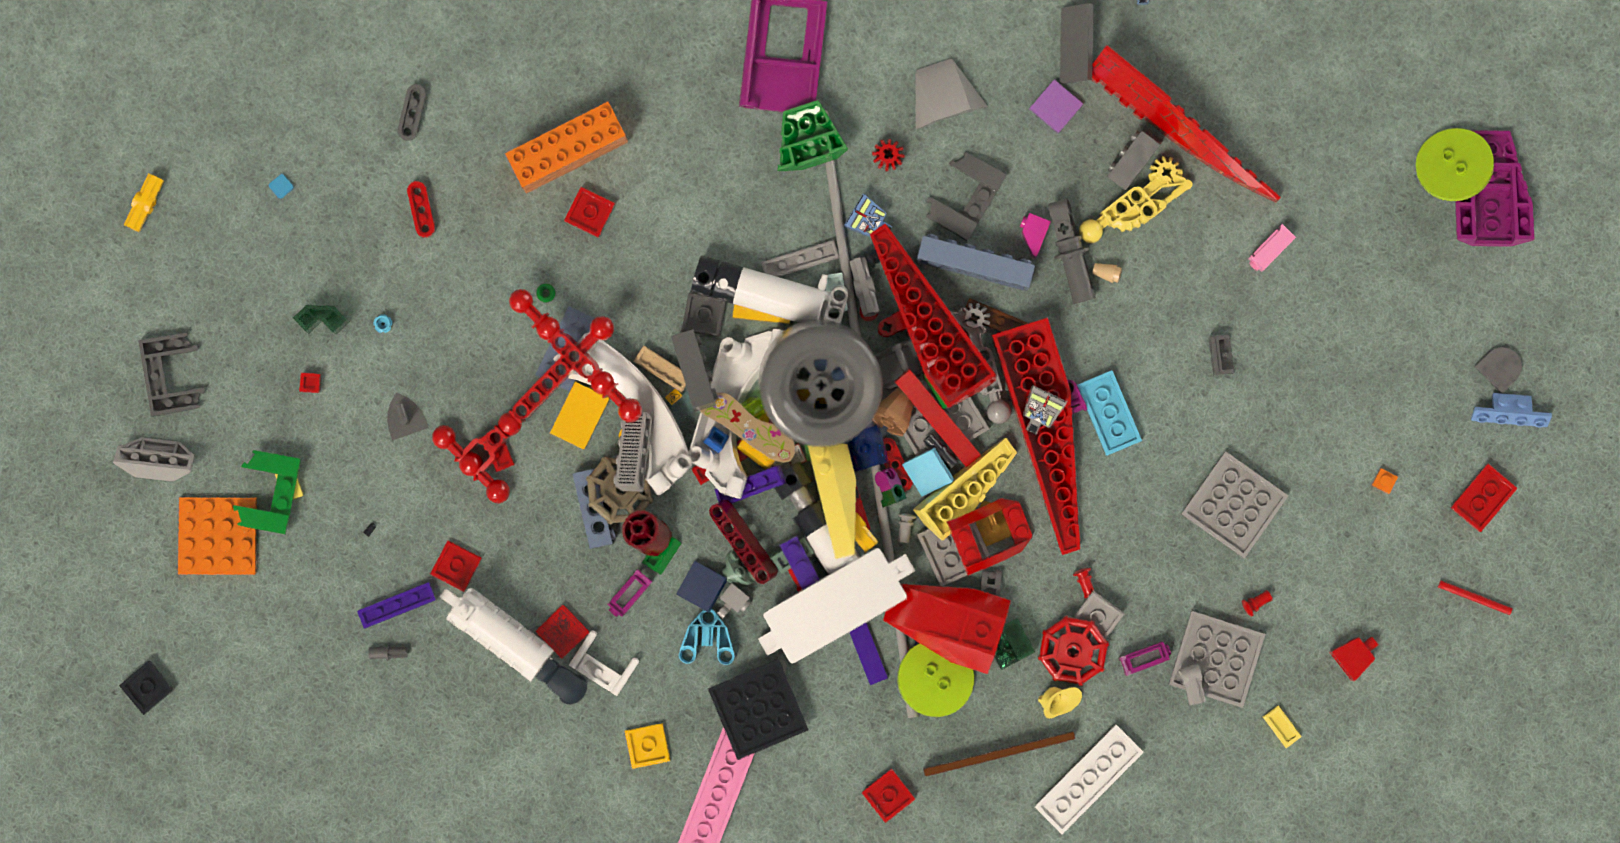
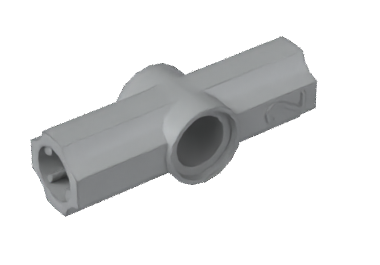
M859 257L849 261L854 277V287L857 298L859 297L864 317L880 313L875 297L876 291L872 276L870 277L866 258Z

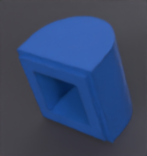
M713 426L704 438L703 443L717 453H720L730 436Z

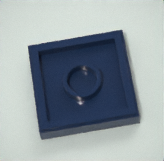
M694 561L676 595L710 613L727 582V578Z

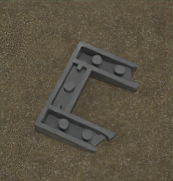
M964 152V158L956 163L952 160L949 165L980 184L962 214L928 197L927 203H931V214H926V217L963 240L968 241L1007 174Z
M187 333L138 340L151 417L200 408V405L196 404L200 393L204 394V388L168 394L161 357L198 351L196 345L191 347L186 340Z

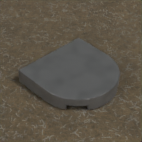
M1504 347L1491 350L1474 366L1502 394L1518 379L1522 370L1519 356L1513 350Z

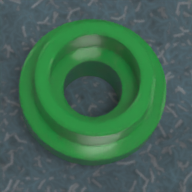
M544 283L537 288L536 295L540 301L548 303L555 298L556 291L552 285ZM549 290V296H543V291Z

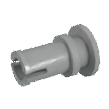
M899 513L898 516L901 517V521L898 523L900 524L898 541L910 543L911 526L914 525L912 519H916L917 516L910 513Z

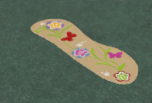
M717 393L716 406L700 410L702 414L725 426L770 459L784 463L791 461L794 457L795 445L792 439L779 431L774 424L756 419L731 395Z

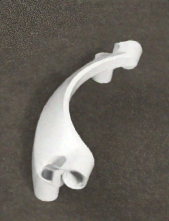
M585 333L577 343L579 344L589 333ZM598 340L587 353L598 363L599 368H603V371L612 374L615 383H619L616 389L626 399L633 398L637 400L642 406V412H647L652 417L645 479L659 496L668 490L692 466V460L690 459L684 438L671 411L650 381L622 354L604 341ZM574 350L572 358L575 361H578L579 353ZM557 354L553 360L556 362L561 355ZM560 364L559 367L565 374L566 367L563 364ZM587 364L585 371L588 374H592L593 367ZM576 371L568 377L591 385V382H587L588 379L583 378Z

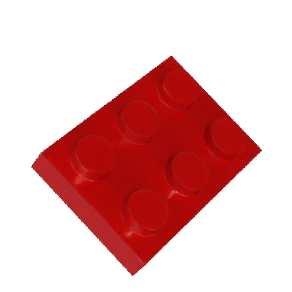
M1486 464L1450 508L1478 532H1482L1518 488L1491 465Z

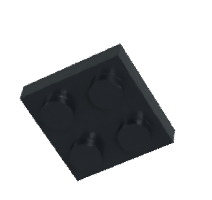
M147 661L119 685L143 715L147 714L174 691L173 687L151 661Z

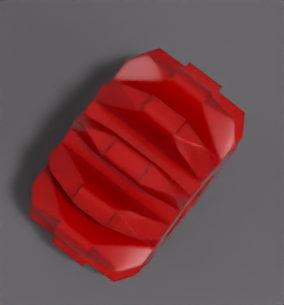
M888 139V144L881 140L882 147L877 144L874 146L877 151L872 152V156L877 158L873 162H880L878 165L879 169L886 165L885 171L887 172L890 165L893 170H896L895 163L901 166L902 162L899 159H903L905 156L900 154L903 151V147L896 148L899 143L898 141L891 145V139ZM888 151H891L893 158L890 159L889 157L886 159L884 152L888 153Z

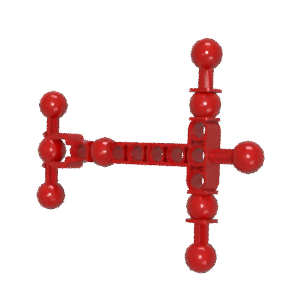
M517 289L510 295L509 305L512 310L517 313H525L535 323L532 328H536L539 337L551 343L552 347L561 357L514 405L513 409L500 416L498 424L494 426L495 429L489 431L484 437L474 438L465 449L456 442V433L447 425L438 426L432 434V441L435 446L440 449H448L455 456L454 462H459L461 472L466 476H473V481L479 480L486 487V495L493 503L505 502L510 495V488L503 480H494L486 470L499 458L500 454L498 451L507 439L519 433L522 423L526 421L525 419L530 417L574 371L583 378L588 379V383L591 382V387L595 393L603 395V399L609 397L618 406V414L622 420L631 423L641 417V404L633 398L626 399L616 389L619 383H615L612 374L603 371V368H599L598 363L587 353L598 340H607L612 336L614 325L608 317L598 316L593 319L590 324V333L578 344L569 334L564 333V329H560L557 319L549 316V313L542 315L533 306V297L530 292L525 289ZM560 337H563L566 341L564 347L558 344ZM574 350L579 353L578 361L572 358ZM560 364L566 367L565 374L559 372ZM587 364L593 367L592 374H588L585 371ZM547 378L553 381L552 388L546 386L545 381ZM534 391L540 395L538 402L532 397ZM521 405L526 407V415L520 413L519 408ZM495 432L500 435V442L494 440L493 435ZM478 444L483 445L484 449L489 451L490 457L484 464L478 454L471 452Z

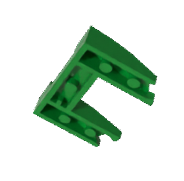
M253 450L252 452L255 455L248 464L244 462L242 468L278 474L270 512L234 505L233 509L239 512L241 520L237 524L238 526L286 535L301 459Z

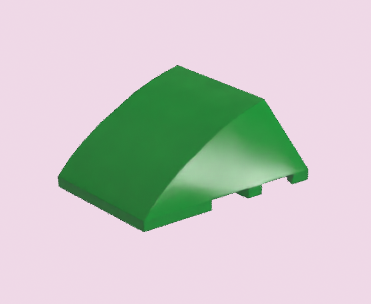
M819 100L783 111L782 144L779 149L780 164L777 171L805 170L836 160L848 150V147Z

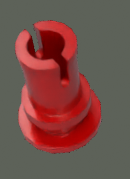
M1082 568L1073 573V576L1078 577L1076 580L1081 585L1084 598H1088L1094 590L1091 582L1092 576L1088 574L1091 568Z
M1265 590L1258 596L1250 597L1248 601L1243 599L1241 602L1246 613L1252 617L1254 616L1253 611H1259L1260 607L1273 601V598Z

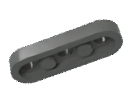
M419 84L411 85L407 89L398 126V134L405 141H412L418 134L426 100V91ZM415 92H420V96L418 98H414L413 95ZM415 110L416 114L415 116H410L409 112ZM407 128L411 129V134L409 135L405 134Z

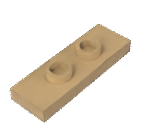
M646 346L642 347L633 362L682 393L686 384L681 369Z

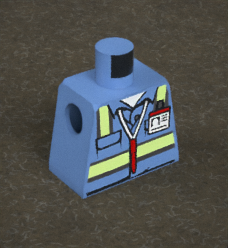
M862 194L844 227L870 237V233L885 224L884 219L887 213L866 195ZM886 223L888 228L891 230L892 226Z

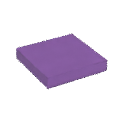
M1053 80L1029 109L1054 131L1059 133L1081 108L1083 103L1056 80Z

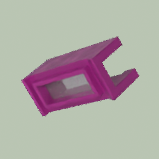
M637 569L607 604L610 606L609 611L616 617L619 615L623 617L653 582Z
M1159 642L1118 657V659L1122 663L1125 671L1124 675L1128 676L1169 661L1171 651L1168 644L1164 645V642Z

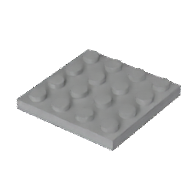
M1225 451L1181 515L1245 559L1288 495Z
M1191 611L1168 685L1185 690V686L1181 682L1179 669L1198 664L1202 675L1201 684L1204 696L1243 708L1265 634Z

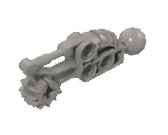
M969 303V311L965 307H961L959 312H950L959 325L968 333L970 340L978 351H986L990 355L986 362L996 374V381L978 393H982L985 396L989 395L991 403L987 408V416L993 423L1002 424L1010 418L1011 408L1006 401L1001 399L1000 392L1003 390L993 353L989 348L983 346L981 335L987 331L986 327L982 324L990 325V321L984 320L989 318L990 314L983 315L986 307L978 310L980 307L979 303L976 304V309H973L972 303ZM972 314L980 318L977 320V324H974L973 321H968Z

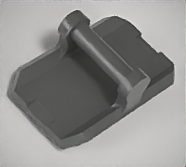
M911 339L875 354L881 370L883 388L892 389L897 387L898 385L894 381L908 369L911 370L916 378L925 375Z

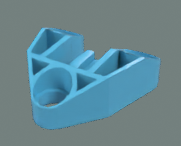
M712 609L710 612L713 613L714 620L710 623L705 622L703 614L706 611L703 610L688 626L679 651V658L686 664L692 663L696 659L699 627H702L701 646H713L714 627H717V658L721 664L729 665L734 661L735 654L728 628ZM686 649L693 652V658L689 661L684 660L682 657V653ZM723 651H729L732 654L729 662L722 661L721 653Z

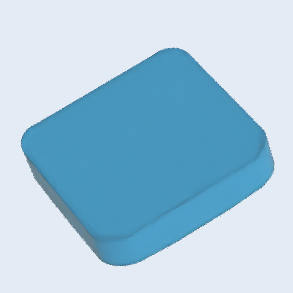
M280 174L269 183L270 189L279 199H282L294 189V186L283 174Z

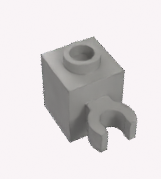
M731 584L720 597L725 602V605L717 614L724 618L731 608L737 613L740 610L744 612L750 605V602H748L750 597L734 584Z

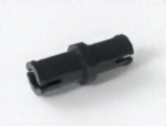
M933 433L923 440L930 449L935 447L948 469L956 465L958 461L948 452L947 446L942 445Z

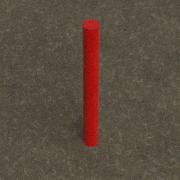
M1440 580L1437 586L1508 615L1512 613L1513 608L1447 582Z

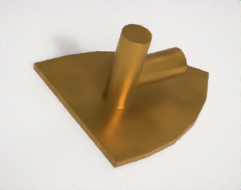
M983 500L979 508L991 502ZM1002 511L976 521V526L986 547L1011 537Z

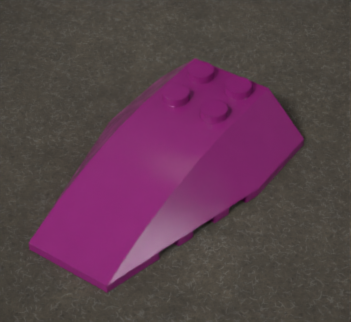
M1472 130L1484 138L1490 146L1494 158V170L1490 181L1482 191L1471 198L1455 201L1457 240L1471 246L1511 247L1534 241L1533 202L1531 197H1529L1528 186L1522 175L1521 164L1518 162L1517 152L1510 131Z

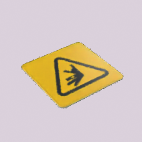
M674 389L665 398L673 405L682 395L677 389Z

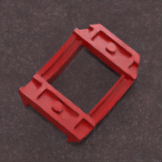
M999 498L981 508L946 521L967 576L1022 552L1032 538V533L1019 501ZM1002 511L1014 545L982 559L969 524Z

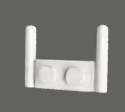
M590 631L569 666L618 696L638 665L639 660L632 658L622 675L616 673L586 653L597 636L595 631Z

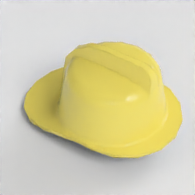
M1051 687L1038 697V701L1044 708L1045 717L1051 719L1068 713L1078 706L1081 702L1082 692L1075 687L1064 690Z

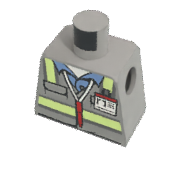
M1032 386L1023 416L1031 419L1026 430L1037 434L1041 424L1050 427L1067 402Z

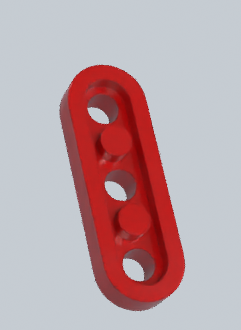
M414 181L409 184L407 194L415 230L420 237L429 238L435 232V224L427 188L422 182ZM417 188L421 189L419 195L414 194V190ZM424 207L425 212L419 213L418 209ZM425 225L429 226V230L427 232H423L422 230L423 226Z
M891 438L882 439L878 444V452L885 468H893L891 466L892 462H898L899 467L894 470L900 480H906L907 484L902 487L904 492H907L912 487V480L902 465L904 460L897 444ZM889 444L891 450L885 451L884 445Z

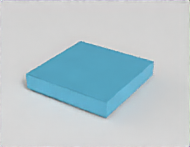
M935 447L902 464L921 496L927 495L954 481Z

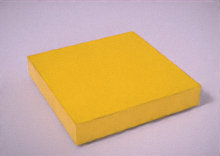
M663 723L625 731L632 769L670 761Z

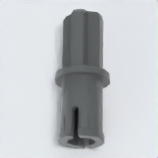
M386 645V647H369V659L389 660L390 658H407L408 656L407 647H389V645Z

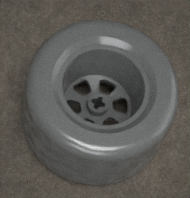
M809 320L795 324L779 334L763 356L759 370V390L765 411L779 431L798 443L815 447H827L844 443L857 436L868 426L881 402L883 384L881 370L876 357L865 340L854 330L843 324L829 320ZM815 359H826L828 361L824 371H817L815 369ZM801 367H805L811 373L807 381L796 378ZM836 367H840L845 377L835 381L831 377V372ZM819 380H823V383H826V385H822L821 389H819L818 385H815L819 383ZM808 388L811 395L806 401L799 399L796 393L798 389ZM834 388L845 390L840 401H836L831 396ZM816 398H825L828 405L827 408L815 409L814 403Z

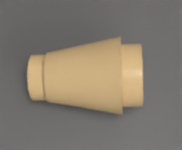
M1095 263L1092 274L1111 283H1118L1122 268L1118 267V265Z

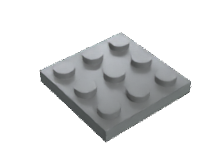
M975 522L969 524L982 559L990 556ZM930 529L917 534L941 587L967 576L951 534L943 541Z

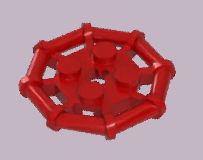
M1067 615L1047 630L1042 631L1043 637L1038 660H1041L1055 682L1063 681L1083 686V683L1105 670L1104 664L1109 642L1102 636L1094 621L1070 618ZM1070 625L1086 629L1083 633L1071 631ZM1063 627H1066L1067 632L1057 638L1053 635ZM1089 631L1097 640L1098 644H1092L1090 639L1086 636ZM1052 640L1055 642L1054 652L1048 654L1049 642ZM1072 646L1079 650V653H1075V656H1071V652L1068 651ZM1099 649L1097 663L1092 660L1093 650ZM1054 658L1057 660L1060 666L1058 671L1049 659ZM1086 665H1091L1093 667L1092 669L1081 675L1080 670H1082V668H1084ZM1063 670L1075 671L1077 676L1061 673Z

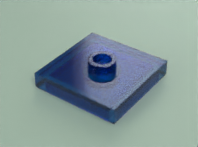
M879 425L866 428L854 438L844 442L848 445L854 472L889 462Z

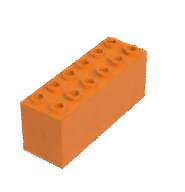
M606 102L505 153L523 190L527 194L628 143V140L609 102Z

